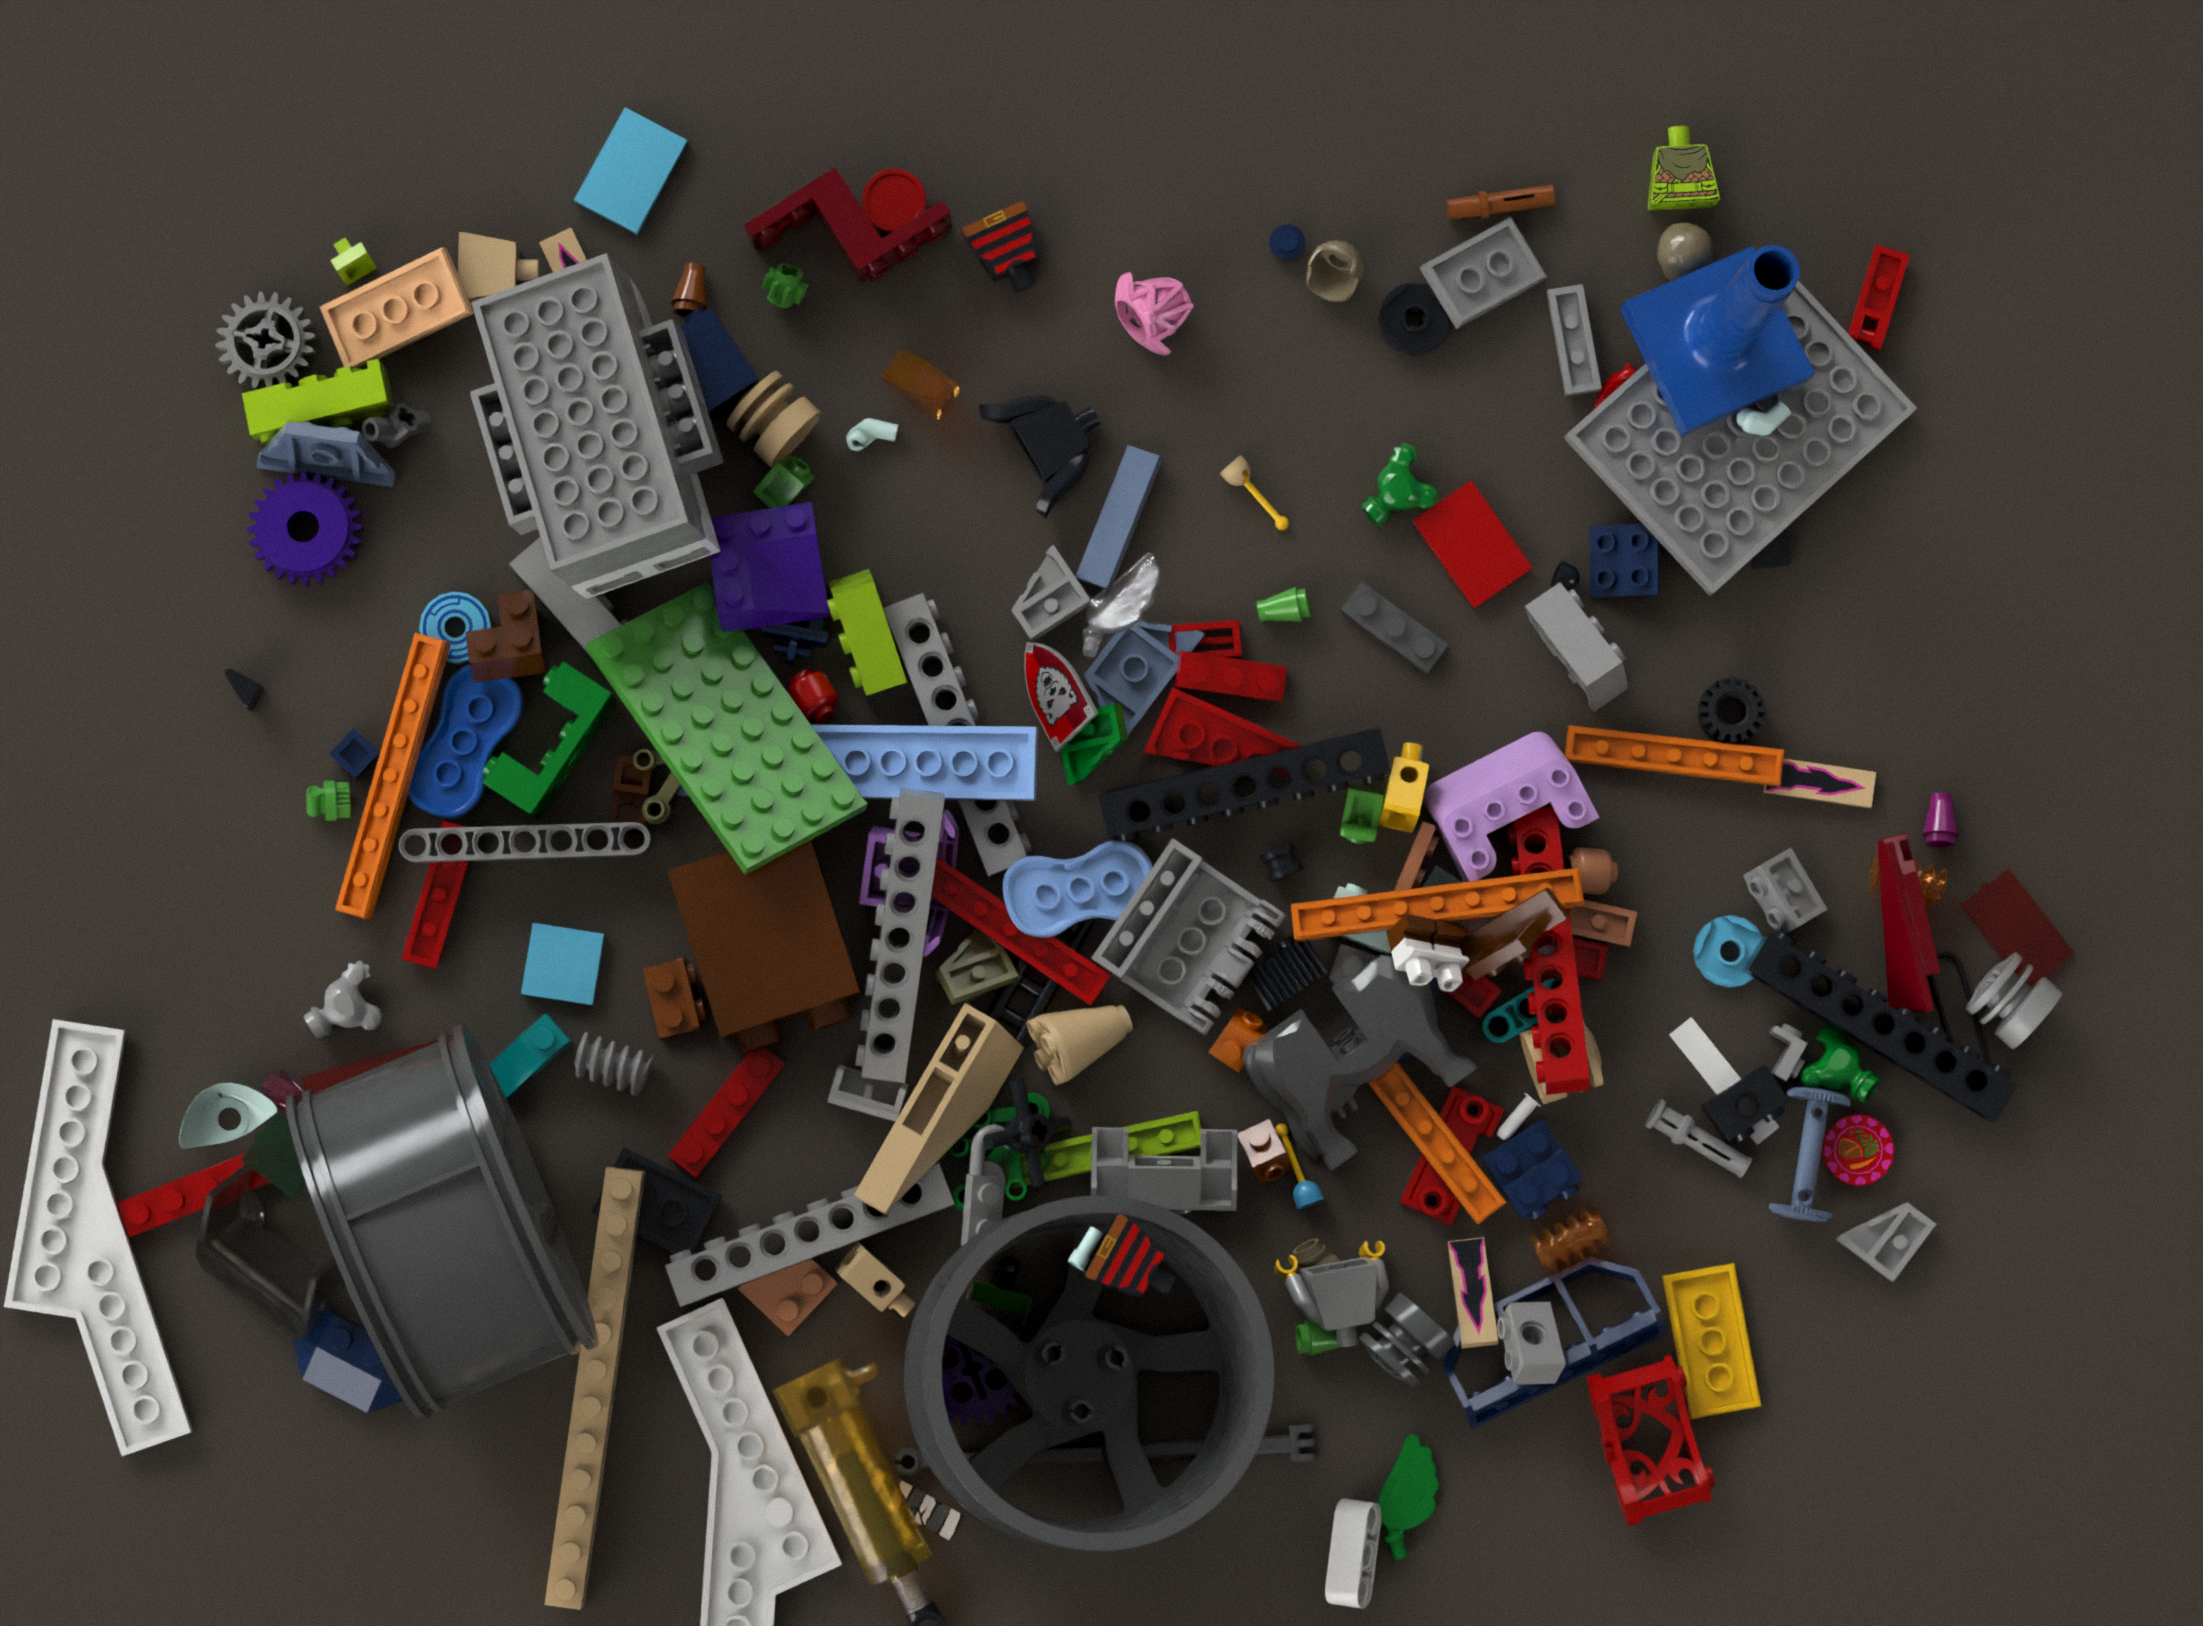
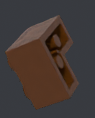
M526 590L497 595L501 627L466 632L469 664L474 683L546 673L534 591Z

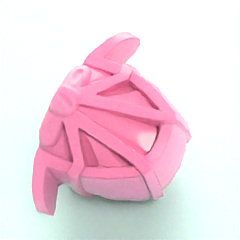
M1131 272L1122 274L1117 282L1115 307L1123 327L1140 345L1156 354L1168 356L1172 351L1161 340L1174 334L1176 329L1183 324L1191 309H1193V304L1183 284L1170 277L1133 282ZM1130 319H1133L1139 327L1133 325Z

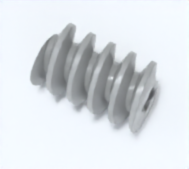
M585 1032L579 1044L574 1062L576 1076L583 1078L589 1070V1079L595 1083L603 1075V1085L605 1087H610L617 1079L618 1091L623 1092L630 1084L631 1095L636 1097L643 1090L649 1079L655 1055L653 1054L648 1062H644L643 1050H639L634 1058H631L630 1046L626 1045L620 1053H616V1041L612 1040L608 1047L604 1049L602 1048L601 1036H598L593 1044H589L588 1032Z

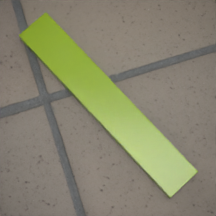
M1198 1111L1121 1127L1128 1128L1129 1131L1128 1155L1165 1156L1200 1148L1202 1128ZM1092 1134L1053 1142L1044 1146L1045 1153L1050 1158V1165L1043 1172L1045 1182L1091 1172ZM1020 1153L1023 1182L1029 1186L1031 1182L1025 1154ZM1040 1155L1041 1163L1043 1166L1045 1163V1157L1043 1155ZM1006 1160L1000 1166L1005 1176L1004 1191L1008 1183ZM1014 1184L1011 1189L1023 1186L1021 1184Z

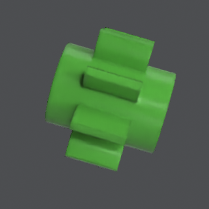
M782 263L778 265L777 269L770 267L769 273L765 275L761 289L769 291L767 299L770 303L780 308H789L793 303L800 304L801 299L805 297L809 283L802 281L803 272L797 266Z

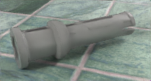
M1663 1099L1657 1102L1646 1120L1645 1127L1648 1129L1654 1127L1669 1136L1671 1142L1675 1145L1684 1143L1736 1174L1739 1178L1745 1174L1751 1164V1157H1747L1722 1140L1694 1125L1693 1117L1689 1115L1682 1116L1667 1107L1666 1101Z

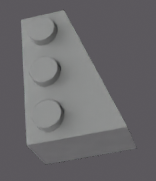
M1559 582L1525 606L1528 620L1554 657L1557 656L1570 672L1568 677L1572 683H1578L1587 694L1589 701L1587 704L1595 712L1629 688L1623 666L1626 658L1616 643L1613 642L1609 645L1602 635L1605 634V631L1599 621L1594 616L1588 618L1582 611L1584 604L1578 594L1573 589L1567 591Z

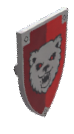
M1027 642L1024 669L1028 696L1055 752H1058L1098 714V711L1075 669L1060 653L1047 645Z

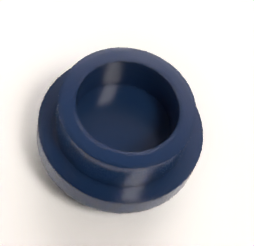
M1285 224L1277 227L1272 232L1269 246L1277 258L1289 261L1301 255L1305 247V237L1296 226Z

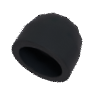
M1561 560L1553 574L1550 586L1553 587L1561 582L1567 591L1574 589L1580 581L1578 569L1572 564Z

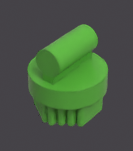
M325 780L323 781V788L318 786L308 787L306 791L307 814L311 817H316L324 813L325 821H336V818H350L349 782Z

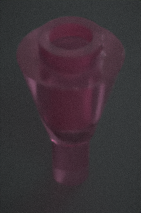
M283 1069L278 1074L271 1071L260 1087L265 1092L264 1096L273 1103L285 1107L287 1096L296 1093L302 1097L303 1093Z

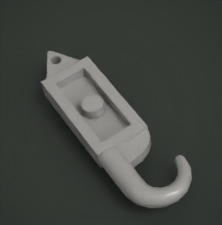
M996 1124L986 1125L981 1128L973 1138L969 1173H966L961 1246L981 1231L1002 1220L1005 1176L999 1165L985 1160L986 1147L983 1144V1137L986 1134L1004 1131L1002 1126ZM1004 1145L1005 1149H1010L1007 1145Z

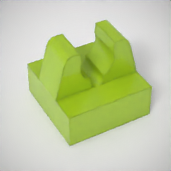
M345 237L333 244L339 255L330 261L346 286L377 269L361 242L352 247Z

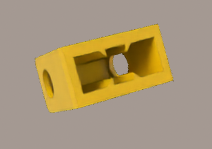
M1406 742L1403 744L1401 757L1393 758L1378 826L1413 833L1420 815L1429 764L1422 762L1424 753L1422 745Z

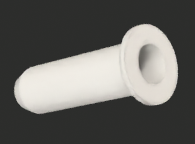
M1525 1092L1526 1097L1498 1129L1497 1135L1504 1141L1515 1133L1537 1105L1541 1107L1540 1104Z

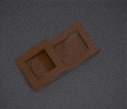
M617 756L608 823L636 822L645 826L646 820L642 814V806L645 800L650 797L653 769L651 771L637 769L633 763L632 756ZM640 758V764L643 767L649 765L651 759ZM632 829L626 832L631 834L643 835L641 831L636 829Z

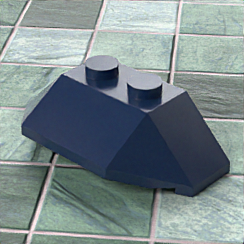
M306 1298L290 1328L302 1379L366 1413L403 1402L404 1400L387 1373L366 1328Z

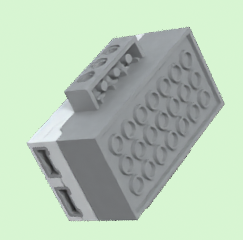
M607 253L471 302L495 381L493 384L471 391V399L508 524L520 535L539 530L550 571L585 599H589L721 552L697 472L724 462L685 334L681 327L673 319L652 326L647 308L635 283Z

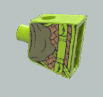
M1673 126L1668 128L1669 146L1656 147L1653 153L1648 211L1716 207L1720 198L1707 145H1690L1689 126Z

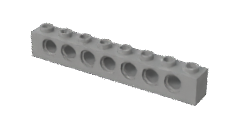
M920 593L883 608L928 726H976L974 721L980 719L973 699L966 701L961 688L967 686L960 666L952 667L948 654L954 651L946 632L939 634L934 622L941 619L934 600L926 601L924 594ZM916 626H924L929 629L930 637L924 643H915L909 637L911 630ZM930 659H937L943 664V671L936 677H929L923 672L924 663ZM943 692H950L957 699L955 706L950 710H941L936 705L937 697ZM958 800L989 879L1005 873L1013 863L1033 852L1026 833L1018 834L1013 822L1020 819L1013 800H996L995 806L988 811L980 810L976 806L975 800ZM996 825L1006 827L1009 831L1008 840L1003 844L991 842L988 833L992 827Z
M900 787L899 798L892 797L889 819H896L894 833L887 832L884 853L891 855L889 869L882 868L880 890H886L884 904L877 903L875 925L881 926L880 938L872 939L870 960L876 961L875 974L867 975L865 995L871 996L870 1010H862L860 1031H866L865 1045L858 1044L855 1061V1066H862V1078L905 1083L945 801L944 793ZM918 821L924 826V830L920 835L912 837L904 832V826L908 822ZM905 857H914L919 862L918 868L912 872L903 871L898 864ZM901 892H907L914 897V901L908 907H899L894 902L895 896ZM904 928L909 933V937L905 941L898 943L890 939L889 933L893 929ZM890 963H898L903 966L904 972L899 977L892 978L885 974L884 969ZM886 998H892L899 1003V1007L896 1011L887 1013L880 1009L879 1004ZM887 1033L894 1038V1042L891 1046L883 1048L876 1045L874 1039L879 1034Z
M940 1164L933 1165L915 1184L921 1192L920 1200L917 1203L908 1204L901 1198L882 1216L875 1217L869 1214L866 1203L854 1197L859 1187L856 1186L841 1192L843 1199L829 1204L827 1198L806 1205L809 1212L796 1217L793 1210L773 1217L774 1225L760 1229L759 1223L738 1230L740 1237L726 1242L725 1237L722 1236L704 1243L706 1250L692 1255L690 1249L669 1256L671 1263L665 1265L679 1306L691 1304L953 1206L954 1201ZM846 1209L852 1214L853 1223L849 1228L838 1229L832 1222V1215L836 1210ZM803 1222L814 1223L819 1230L818 1238L813 1242L801 1240L798 1235L800 1224ZM771 1234L779 1235L784 1240V1250L778 1255H771L764 1249V1239ZM736 1247H743L750 1253V1262L743 1268L733 1266L729 1260L730 1252ZM710 1260L716 1266V1274L711 1280L703 1281L696 1276L695 1266L699 1261Z

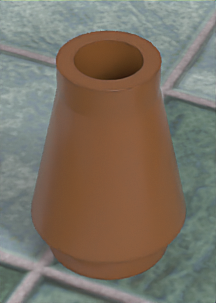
M697 263L685 264L684 272L671 301V304L674 306V314L686 318L690 313L699 308H702L703 311L706 310L705 266Z

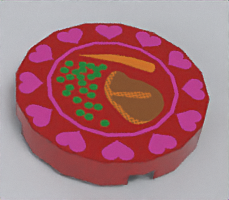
M1853 1114L1841 1117L1829 1127L1823 1138L1821 1155L1824 1166L1838 1181L1846 1185L1863 1186L1875 1183L1887 1173L1893 1163L1895 1148L1892 1136L1883 1123L1868 1115Z

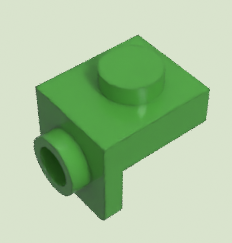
M1349 783L1350 787L1348 788L1341 821L1340 836L1346 837L1347 840L1357 844H1365L1367 841L1375 842L1385 790Z

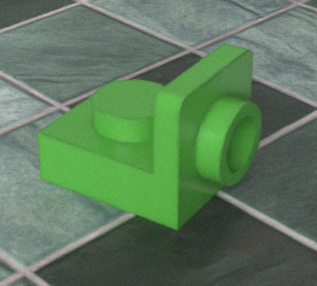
M787 455L777 461L753 493L769 508L788 506L793 503L806 486L814 481L815 476L809 472L810 468L803 460Z

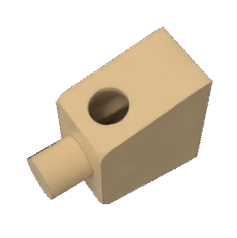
M459 232L458 276L470 305L475 300L517 286L519 281H531L539 278V260L519 259L520 251L516 242Z
M859 1241L834 1268L839 1276L880 1312H883L888 1307L900 1319H903L915 1305V1302L902 1291L906 1284ZM879 1280L887 1283L886 1288L881 1292H877L874 1289L875 1283Z

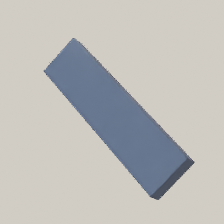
M1130 445L1127 446L1075 577L1078 580L1111 591L1163 458L1161 456Z

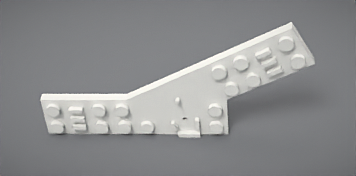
M723 1297L656 1328L712 1452L700 1626H774L777 1594L832 1570L843 1563Z

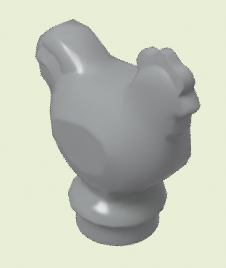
M361 960L355 964L349 963L348 969L342 972V977L330 984L326 989L323 1009L312 1007L310 1012L303 1015L306 1023L318 1040L326 1035L329 1037L332 1034V1026L334 1025L344 1028L362 1026L365 1030H374L382 1025L384 1015L377 1006L365 1002L360 992L363 982L371 977L368 964H364Z

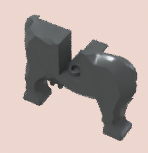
M1380 955L1369 962L1355 976L1351 973L1331 987L1359 1027L1356 1031L1348 1028L1338 1034L1334 1039L1336 1045L1331 1049L1302 1009L1255 1042L1252 1041L1244 1049L1243 1062L1245 1069L1258 1092L1286 1117L1299 1149L1313 1159L1321 1156L1330 1171L1354 1156L1358 1151L1351 1139L1333 1126L1331 1114L1336 1112L1338 1117L1345 1118L1346 1112L1343 1106L1346 1103L1352 1110H1357L1358 1104L1352 1096L1358 1086L1380 1078L1396 1064L1405 1052L1411 1053L1427 1064L1434 1074L1442 1077L1448 1087H1452L1477 1068L1468 1054L1457 1053L1449 1048L1443 1032L1438 1027V1016L1430 983L1423 986L1411 985L1407 972L1395 970L1392 956Z

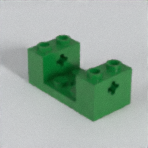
M564 661L559 668L554 665L549 670L543 680V684L546 685L543 692L550 700L578 718L575 722L570 719L565 724L559 734L562 742L555 752L550 749L538 766L542 770L540 775L538 776L503 752L499 758L493 756L482 771V774L486 776L482 782L536 820L540 818L617 702V699L611 692Z

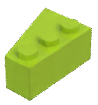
M866 569L828 582L833 599L827 600L833 621L841 619L845 631L838 634L844 654L852 653L856 666L849 668L855 687L863 686L865 694L868 696L907 683L870 570Z

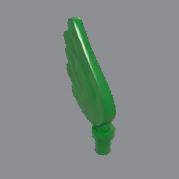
M1415 1434L1406 1436L1396 1463L1384 1483L1377 1500L1382 1513L1381 1524L1385 1527L1387 1533L1384 1540L1386 1544L1389 1543L1394 1560L1408 1556L1403 1542V1538H1405L1403 1531L1423 1523L1436 1509V1502L1433 1496L1439 1488V1482L1435 1477L1436 1466L1431 1461L1432 1451L1427 1446H1421L1419 1437Z

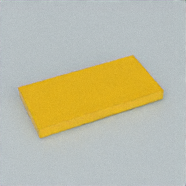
M1730 1263L1662 1276L1678 1366H1682L1687 1380V1387L1683 1388L1689 1419L1761 1407L1735 1264Z

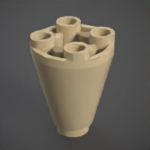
M1105 1005L1046 1013L1026 1022L1028 1032L1032 1039L1036 1041L1038 1050L1034 1051L1035 1061L1041 1071L1049 1070L1055 1085L1071 1080L1126 1038V1034L1133 1030L1131 1018L1123 1005L1116 1007Z

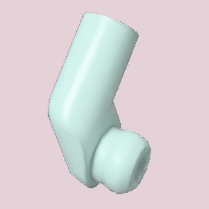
M1779 401L1767 413L1744 408L1737 414L1736 422L1747 433L1765 436L1774 431L1791 415V412L1784 403Z
M866 418L850 429L846 436L847 445L853 451H861L877 438L895 442L899 425Z

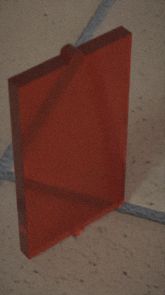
M2009 868L1990 883H1982L1981 889L1961 904L2003 960H2006L2014 952L2023 957L2021 963L2014 971L2016 974L2027 964H2031L2034 967L2031 976L2026 982L2030 986L2046 974H2053L2054 968L2074 953Z

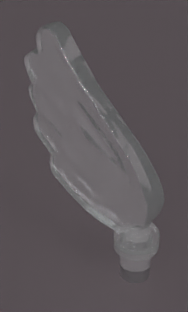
M1145 553L1127 572L1117 578L1113 583L1111 591L1103 589L1093 598L1092 604L1086 609V618L1089 626L1083 629V655L1095 657L1098 643L1102 641L1103 634L1118 633L1141 622L1142 612L1153 605V595L1158 589L1157 581L1161 577V570L1156 565L1157 561L1152 553Z

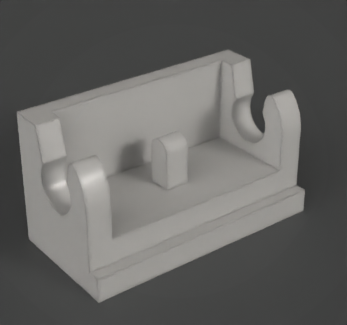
M839 1065L827 1102L896 1122L902 1111L909 1084L862 1078L860 1070Z

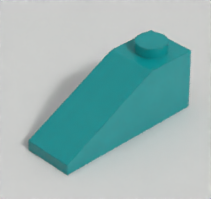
M547 1013L523 1032L490 1064L507 1100L573 1043L569 1036Z

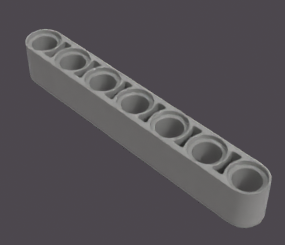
M636 822L411 829L403 833L399 839L398 846L403 857L414 863L628 857L641 855L648 849L650 834L644 825ZM636 829L643 833L645 841L639 849H630L624 844V835L629 830ZM599 830L606 833L608 844L604 849L593 850L589 847L587 838L591 832ZM560 831L568 833L572 838L570 848L562 852L555 850L551 846V838ZM524 832L533 835L536 841L533 850L526 853L518 851L514 844L516 837ZM488 833L497 836L499 840V847L490 854L483 853L478 847L479 839ZM448 835H457L462 839V849L457 854L449 855L442 849V841ZM412 836H420L426 842L424 852L418 856L408 854L405 848L407 840Z

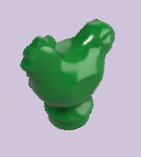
M1406 443L1401 444L1400 447L1393 448L1394 454L1389 458V464L1379 473L1377 478L1378 497L1368 496L1366 497L1367 501L1360 506L1365 515L1379 528L1385 522H1390V511L1392 510L1409 511L1415 507L1428 509L1438 501V491L1429 484L1418 482L1409 471L1412 462L1418 458V455L1415 453V447L1409 446Z
M1829 1025L1818 1029L1816 1041L1823 1045L1826 1052L1819 1061L1810 1063L1801 1070L1800 1081L1802 1085L1816 1089L1823 1087L1832 1091L1849 1089L1851 1090L1852 1099H1858L1863 1103L1867 1102L1876 1091L1880 1079L1873 1075L1872 1070L1865 1072L1861 1070L1859 1051L1852 1044L1846 1042L1845 1037L1840 1034L1838 1029L1832 1028Z

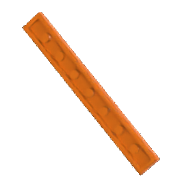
M418 633L414 634L336 904V911L372 920L451 643Z
M1580 868L1295 903L1291 904L1294 940L1298 942L1390 930L1405 914L1431 918L1433 921L1441 920L1446 922L1497 917L1545 888H1549L1564 908L1585 906Z

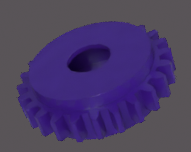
M302 471L300 480H296L289 473L287 474L288 483L282 484L278 479H275L274 484L277 489L273 492L267 488L263 489L264 494L267 496L265 501L255 499L254 503L260 509L258 513H249V517L256 521V525L247 527V531L256 535L257 538L249 541V544L252 548L260 547L261 550L254 556L258 561L267 559L263 566L267 572L275 567L277 568L275 577L278 580H281L287 574L288 583L291 585H295L298 578H301L305 587H309L311 578H315L321 585L324 584L323 575L327 573L333 579L337 578L334 569L338 566L344 570L348 569L347 564L344 562L346 557L356 559L357 555L351 548L353 545H362V541L355 537V533L364 531V527L355 523L354 520L362 517V514L359 510L351 511L350 508L357 502L353 497L344 500L348 491L344 486L334 490L336 481L333 478H330L324 484L323 476L320 473H316L313 480H310L306 471ZM303 516L316 517L319 522L317 535L308 542L295 541L292 536L294 523Z

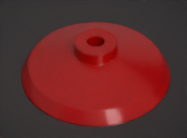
M896 168L886 169L875 174L867 182L862 194V206L873 225L882 230L893 232L924 212L926 193L921 182L912 173Z

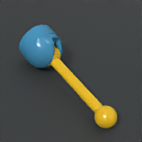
M1283 1123L1278 1124L1275 1127V1131L1283 1142L1299 1182L1293 1191V1198L1297 1209L1301 1210L1323 1201L1324 1196L1319 1186L1312 1181L1305 1180L1288 1138V1126Z

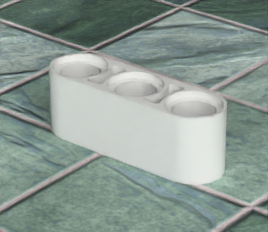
M1346 1498L1338 1502L1334 1514L1325 1584V1597L1328 1603L1364 1609L1368 1606L1373 1590L1382 1513L1379 1504Z

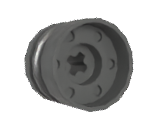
M1399 1292L1383 1309L1393 1324L1387 1328L1381 1323L1373 1321L1370 1325L1381 1335L1378 1341L1374 1340L1365 1331L1358 1339L1365 1346L1369 1356L1395 1380L1398 1379L1415 1389L1420 1384V1381L1409 1370L1415 1366L1425 1375H1428L1430 1370L1421 1359L1426 1352L1433 1358L1441 1360L1456 1342L1426 1313Z

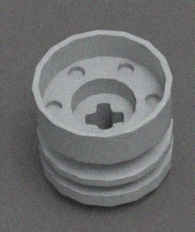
M2017 952L2012 953L2006 960L1997 963L1976 986L1975 992L1965 1008L1973 1015L1986 1005L1987 1008L1979 1019L1982 1024H1986L1998 1015L2001 1021L1994 1034L2011 1049L2019 1046L2037 1028L2063 994L2046 977L2039 979L2032 986L2026 983L2034 968L2031 964H2027L2016 974L2014 971L2023 958Z

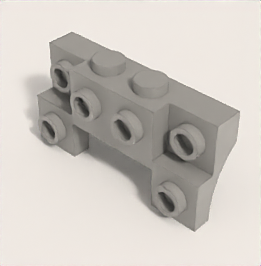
M1092 1127L1091 1195L1137 1199L1158 1205L1177 1214H1187L1192 1210L1236 1211L1237 1130L1201 1129L1200 1156L1128 1155V1128Z

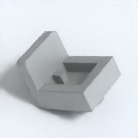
M1783 1024L1781 1028L1775 1025L1770 1029L1769 1034L1787 1045L1771 1074L1778 1081L1785 1082L1789 1077L1795 1079L1801 1070L1805 1060L1800 1058L1808 1043L1800 1039L1802 1033L1787 1024Z

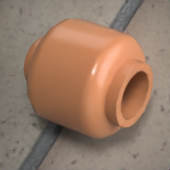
M1577 847L1570 855H1566L1563 860L1564 870L1580 868L1583 894L1602 895L1608 891L1611 883H1615L1617 880V863L1612 861L1610 853L1605 849Z

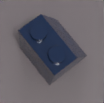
M710 307L705 311L699 308L690 313L684 319L686 324L681 326V329L685 334L711 423H714L734 410L742 396L760 381Z

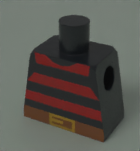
M1024 200L961 228L964 240L994 282L1009 277L1016 293L1023 292L1035 285L1028 267L1039 262V253Z
M1117 1213L1112 1216L1080 1278L1128 1296L1139 1298L1142 1297L1147 1286L1167 1295L1177 1276L1159 1266L1166 1250L1124 1215Z

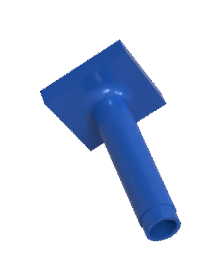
M1768 245L1756 252L1754 247L1751 246L1631 298L1620 307V311L1681 437L1731 416L1744 408H1749L1806 383L1815 375L1782 307L1796 287L1800 275L1798 260L1791 251L1783 246Z

